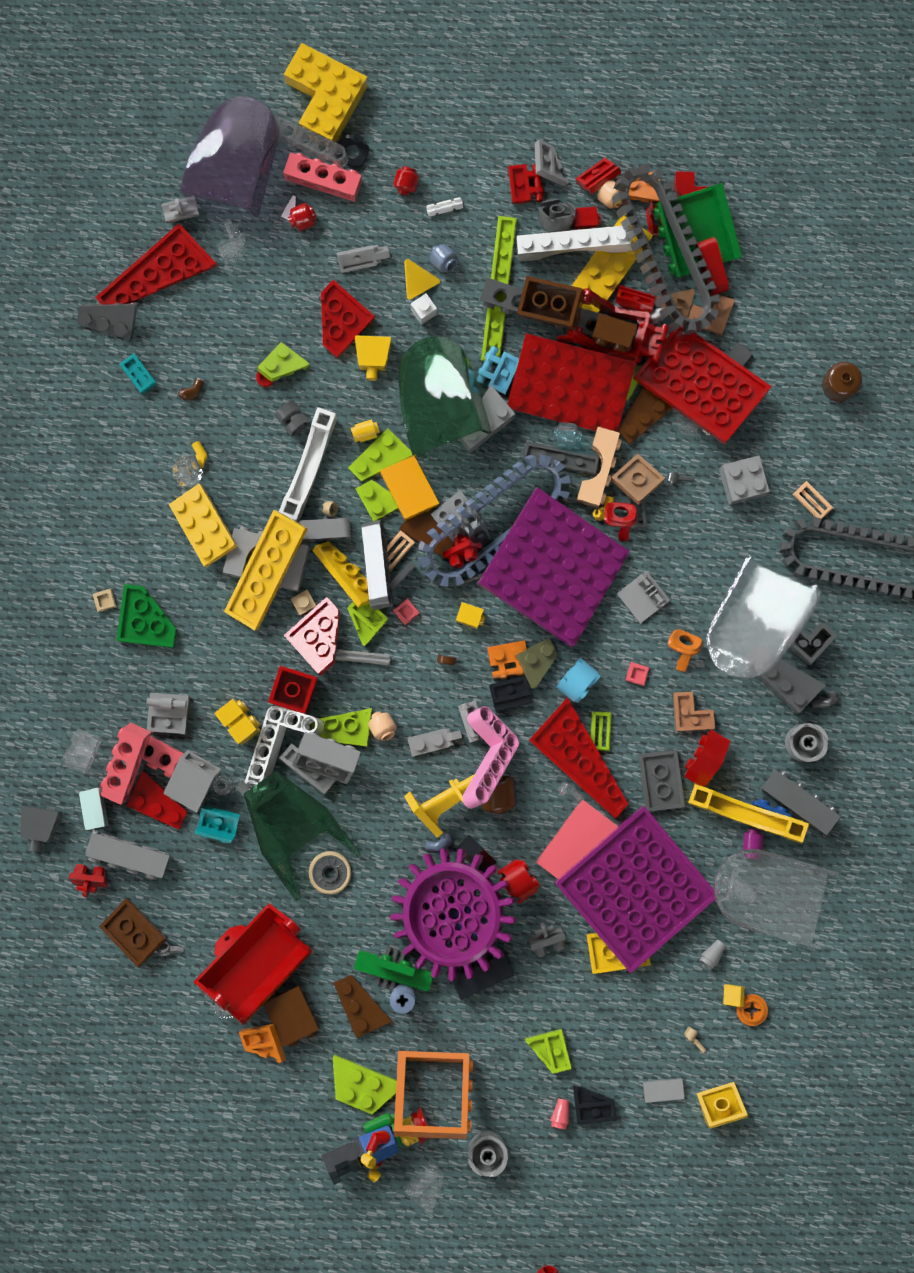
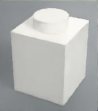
M427 294L411 303V311L421 325L437 315V308Z

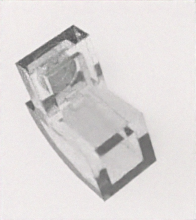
M230 218L223 221L230 238L216 243L225 266L239 261L245 255L248 246L244 232L240 234L236 223L232 225Z

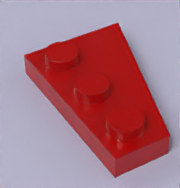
M142 770L126 806L176 829H180L188 811L177 801L163 794L165 790Z

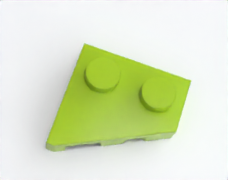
M373 480L355 489L373 521L379 520L398 509L391 493Z
M352 602L347 608L364 647L389 620L379 610H372L370 603L357 607Z

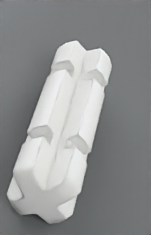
M458 197L454 201L447 200L436 203L437 205H427V213L429 216H434L436 213L442 214L453 211L454 208L456 210L462 209V199Z

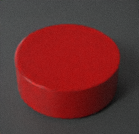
M259 372L256 374V381L261 387L268 388L275 382H271Z

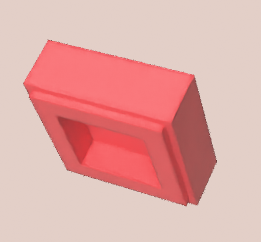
M408 598L393 610L404 625L420 614Z
M631 662L625 681L644 686L649 667Z

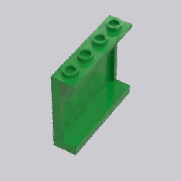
M723 183L679 196L678 200L671 204L672 208L679 203L681 204L683 211L676 215L677 219L684 214L688 222L681 226V230L690 225L693 232L685 238L686 241L695 237L698 243L714 237L717 240L723 263L742 257ZM660 202L654 204L653 215L655 220L658 219L660 226L658 227V233L660 238H663L665 244L663 251L670 262L668 264L670 275L678 278L690 274ZM693 246L692 248H690V251H691V252H693L694 250H696V249H695V246Z

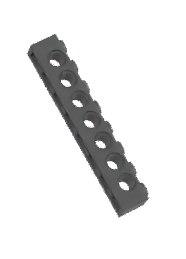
M487 278L480 301L484 302L483 306L491 309H494V306L502 308L501 312L512 315V312L517 313L518 308L514 306V300L521 298L523 289ZM499 292L506 294L507 298L504 302L496 300V295ZM582 308L577 326L583 329L582 333L584 335L590 336L593 340L594 331L587 330L586 323L588 321L597 323L599 313ZM537 321L538 324L548 326V323ZM555 326V329L565 332L566 329L573 330L565 327Z

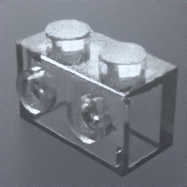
M78 728L71 736L70 741L72 744L70 749H67L64 753L63 760L65 761L63 765L83 773H89L104 737Z

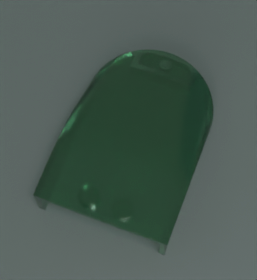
M441 336L426 337L414 343L404 354L398 371L401 413L412 455L426 459V451L477 431L491 434L492 432L471 363L464 349L454 341Z

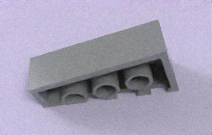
M94 829L86 849V856L92 862L100 863V860L108 862L107 865L119 869V866L127 868V872L138 874V872L146 873L145 877L157 880V877H163L169 859L168 853L143 845L140 847L138 846L139 844L128 840L120 841L119 838L110 834L103 836Z

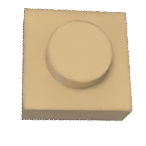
M308 590L291 598L300 616L316 607Z

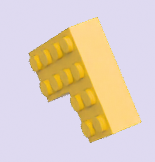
M301 43L284 73L286 84L313 97L299 121L300 132L333 148L368 87L367 76Z

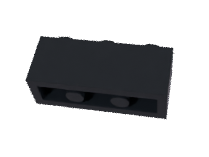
M505 953L503 958L500 959L490 954V959H487L491 969L485 972L480 967L478 961L472 962L475 974L473 978L467 979L464 967L457 969V980L452 982L460 1000L515 976Z

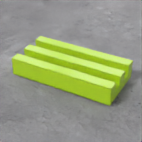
M592 711L591 739L595 745L596 716H599L598 746L596 748L599 751H610L611 712ZM603 716H607L605 747H602Z

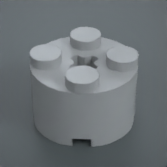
M812 723L799 724L791 728L787 733L785 747L788 754L796 761H817L827 752L828 736L819 725ZM804 740H809V742L807 743L809 746H804Z
M484 1131L472 1138L468 1146V1160L472 1170L480 1176L495 1177L505 1169L508 1151L506 1143L500 1135L492 1131ZM484 1152H491V1157L485 1156Z

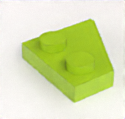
M280 342L257 367V371L273 382L283 376L294 374V371L307 369L310 363Z
M562 1029L525 1038L526 1043L544 1062L552 1074L572 1069Z

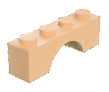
M600 427L597 428L591 449L600 457L601 471L593 479L582 481L576 500L577 503L598 508L600 504H604L606 493H603L605 486H609L611 475L608 474L610 468L615 466L616 457L613 456L615 450L619 451L622 440L618 439L620 433Z

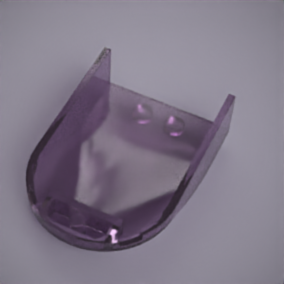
M244 96L234 97L221 103L210 115L192 149L179 192L186 198L196 196L245 208L255 217H258L279 141L278 124L270 109L261 101Z

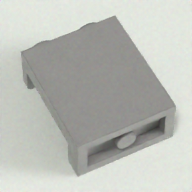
M187 750L179 758L163 794L197 813L204 805L208 791L221 769Z

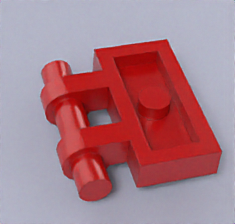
M527 164L508 166L512 204L530 203V195L536 196V202L544 201V187L541 184L542 176L536 174V164L532 165V171H527ZM528 179L534 180V187H529Z

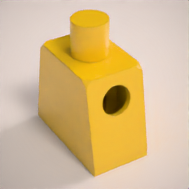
M355 336L359 370H366V380L376 381L378 371H386L392 345L391 337Z

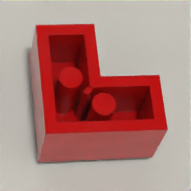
M711 729L707 735L703 734L698 742L700 746L697 747L693 754L695 757L693 759L689 758L684 767L687 769L684 777L699 786L706 787L723 764L731 741Z

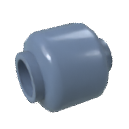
M441 244L431 250L430 262L440 272H451L457 266V254L448 245Z

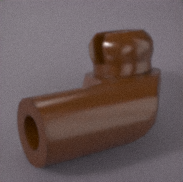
M196 378L193 386L180 389L178 396L185 401L197 398L204 381Z

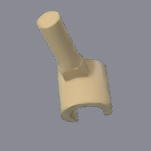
M688 1027L684 1033L685 1037L704 1053L706 1049L696 1039L698 1032Z

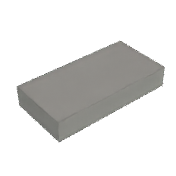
M682 1078L643 1082L645 1103L684 1099Z

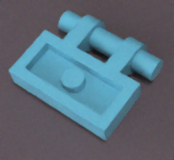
M492 346L485 355L486 360L482 368H479V375L476 381L483 383L487 377L491 379L488 387L492 385L495 390L505 394L516 372L519 358L505 351L502 357L499 358L496 356L499 349ZM493 361L498 363L494 374L489 372Z

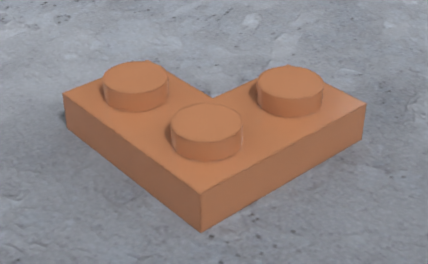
M719 295L720 302L712 307V309L718 310L719 313L714 320L709 322L711 325L703 330L721 336L735 300ZM693 304L688 318L697 319L701 315L703 308Z
M693 692L673 693L675 731L715 729L714 710L694 711Z

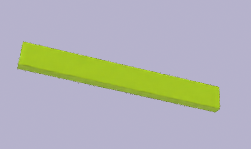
M498 216L491 279L509 285L517 218ZM499 292L496 295L498 302H504L507 298L503 292ZM494 306V309L487 307L481 362H485V355L492 346L499 349L496 356L500 358L506 314L501 312L502 308Z

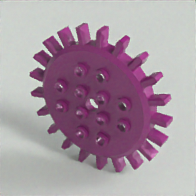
M448 848L440 849L441 864L436 865L430 853L425 854L423 858L428 869L422 872L418 865L410 864L408 867L416 876V879L412 883L405 878L398 880V883L408 889L406 897L397 895L392 896L391 899L395 903L403 904V913L390 915V920H403L405 927L404 930L396 932L394 938H404L408 935L411 944L405 947L402 953L403 955H408L416 949L421 954L415 965L417 969L425 966L427 960L434 962L431 977H438L443 965L449 967V981L457 980V966H463L467 979L475 977L472 962L478 961L480 967L485 972L491 969L489 962L485 958L488 952L498 959L503 958L504 953L495 946V943L498 939L504 942H511L513 937L502 932L503 923L512 924L517 922V918L513 916H504L503 906H511L516 901L515 898L501 900L499 890L506 888L509 882L508 880L500 881L496 885L492 882L490 878L498 869L496 865L488 867L485 873L478 869L483 855L476 854L472 864L469 865L465 863L466 849H458L456 862H450ZM460 879L464 880V886L459 884ZM435 886L439 887L438 893L434 891ZM477 889L481 892L479 897L475 894ZM451 896L455 898L454 903H451L450 901ZM426 903L430 905L429 910L425 908ZM467 906L471 908L470 914L466 912ZM452 908H456L459 911L457 919H453L450 915ZM442 913H444V914L446 915V919H445V920H442V919H441V914H442ZM483 917L487 918V924L482 922ZM458 923H460V924L462 925V929H461V930H458V929H457V924H458ZM432 930L436 931V937L432 936ZM474 934L478 935L477 941L473 939ZM449 940L453 943L452 947H449L447 944Z

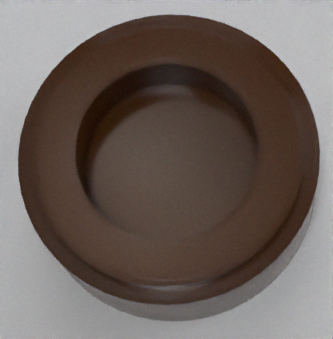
M438 655L437 657L438 663L456 664V657Z

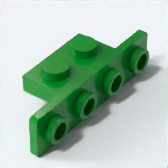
M359 950L354 965L355 970L429 991L433 978L431 977V971L422 968L417 969L415 966H412V962L401 960V962L395 961L393 956L387 954L379 956Z

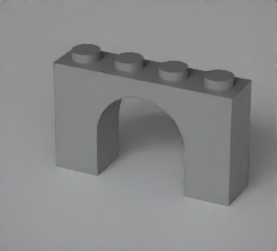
M246 527L234 528L232 537L237 547L227 554L223 569L225 575L241 578L263 531H258L257 534L251 532V529ZM301 542L279 586L280 588L295 592L300 591L310 547L306 545V542Z

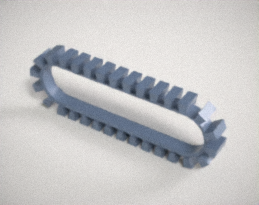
M540 454L539 463H536V456L529 455L524 457L528 465L526 468L520 462L512 466L518 472L517 475L510 469L503 473L509 480L508 482H505L502 477H498L493 481L499 489L496 490L495 486L491 484L484 488L490 496L486 497L485 493L478 492L474 497L481 503L477 505L475 500L469 499L465 503L471 509L469 512L462 506L455 511L461 518L465 516L469 520L472 517L471 511L475 509L478 513L530 471L542 467L548 469L554 477L555 486L551 497L556 500L559 496L567 500L570 492L561 490V483H570V477L567 474L558 475V472L565 468L560 461L554 460L552 465L549 466L552 457ZM451 513L446 517L452 524L449 528L447 523L441 521L436 526L442 533L439 535L437 530L432 528L427 532L433 539L430 545L423 541L420 542L418 548L422 551H427V557H417L418 563L422 568L430 565L431 568L424 572L430 580L433 581L437 574L440 575L437 580L439 585L448 587V577H452L453 583L457 586L465 582L460 574L464 572L468 578H472L476 573L469 567L474 565L478 571L486 567L479 560L483 557L488 564L491 562L493 556L489 552L492 550L496 554L499 549L498 545L503 542L511 527L478 552L477 560L467 561L455 571L441 572L433 563L432 555L434 548L440 541L463 524L461 518L458 520L456 515Z

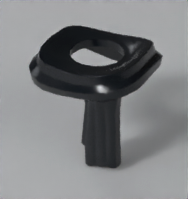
M344 134L336 148L335 157L349 166L360 168L364 165L369 154V146L364 141V138L357 134L354 136ZM350 145H355L359 148V155L355 159H349L345 155V150Z

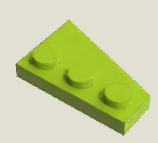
M387 428L348 469L363 482L379 474L380 470L415 456V454Z
M372 708L319 718L324 723V730L319 736L324 739H334L342 744L367 747L369 737L368 723L371 720ZM315 722L311 723V730L315 728Z

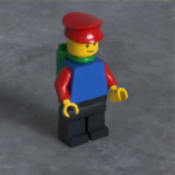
M419 1107L417 1112L411 1113L409 1117L403 1119V1125L429 1126L421 1107ZM385 1113L362 1124L366 1134L354 1139V1143H347L321 1156L334 1185L341 1182V1176L351 1171L357 1172L363 1166L365 1169H371L367 1176L375 1183L381 1176L377 1169L381 1167L383 1160L399 1151L397 1143L399 1147L403 1145L402 1143L405 1146H410L417 1142L422 1146L427 1139L433 1140L434 1138L394 1136L395 1114Z

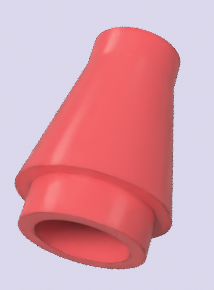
M558 1098L557 1105L550 1119L552 1127L567 1130L570 1101Z

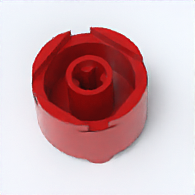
M515 859L496 873L497 875H502L500 881L508 880L509 885L505 889L511 898L513 896L517 898L516 904L519 905L537 893V888L540 885L534 876L530 877L528 874L529 868L524 860L518 861Z

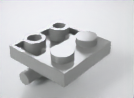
M150 693V698H147L146 703L149 706L147 730L151 732L186 734L190 696Z

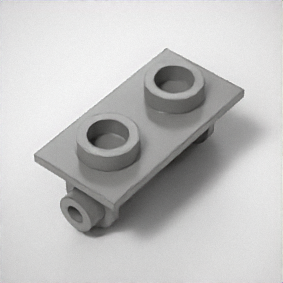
M476 700L458 706L469 742L483 739L469 725L467 720L468 714L478 709Z

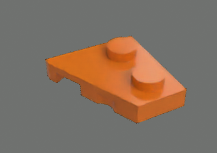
M274 1024L246 1028L239 1032L245 1051L257 1053L264 1058L268 1056L276 1058L278 1063L286 1060Z

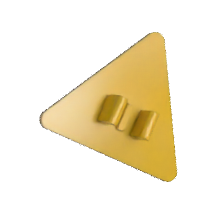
M406 259L404 261L408 300L440 283V279L411 260Z

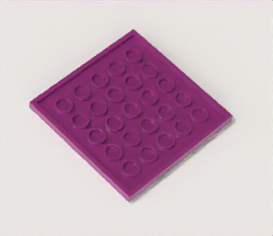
M537 487L477 584L568 646L574 647L630 551Z
M645 806L639 808L554 882L629 973L637 969L719 896Z

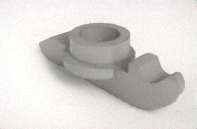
M164 942L154 954L167 956L170 953H183L184 948L171 946Z

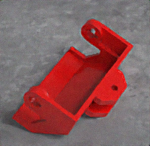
M268 903L246 927L243 925L231 927L216 941L214 955L217 958L195 979L194 984L222 1010H227L244 1026L313 951L296 936L301 931L297 924Z

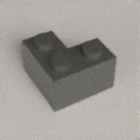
M822 622L808 635L795 623L778 640L807 666L817 659L835 639L837 634Z

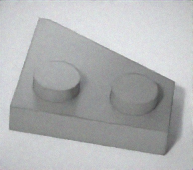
M538 140L535 143L536 174L561 186H566L569 180L562 176L560 169L563 167L557 157L554 146Z

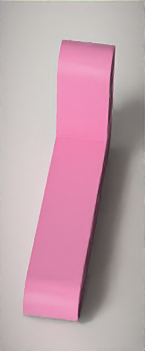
M482 706L469 713L467 717L469 725L490 746L488 753L463 794V802L470 809L482 805L489 800L519 746L517 736L486 706Z

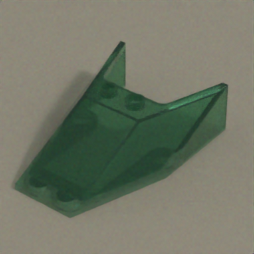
M274 771L243 793L261 853L295 901L299 900L300 892L290 856L320 833H328L352 850L357 858L361 856L360 850L328 808L278 771Z

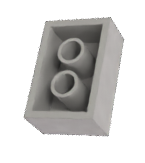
M305 732L292 765L347 784L354 773L360 751H357L355 747L350 745L343 746L338 744L334 739L321 738L317 733Z

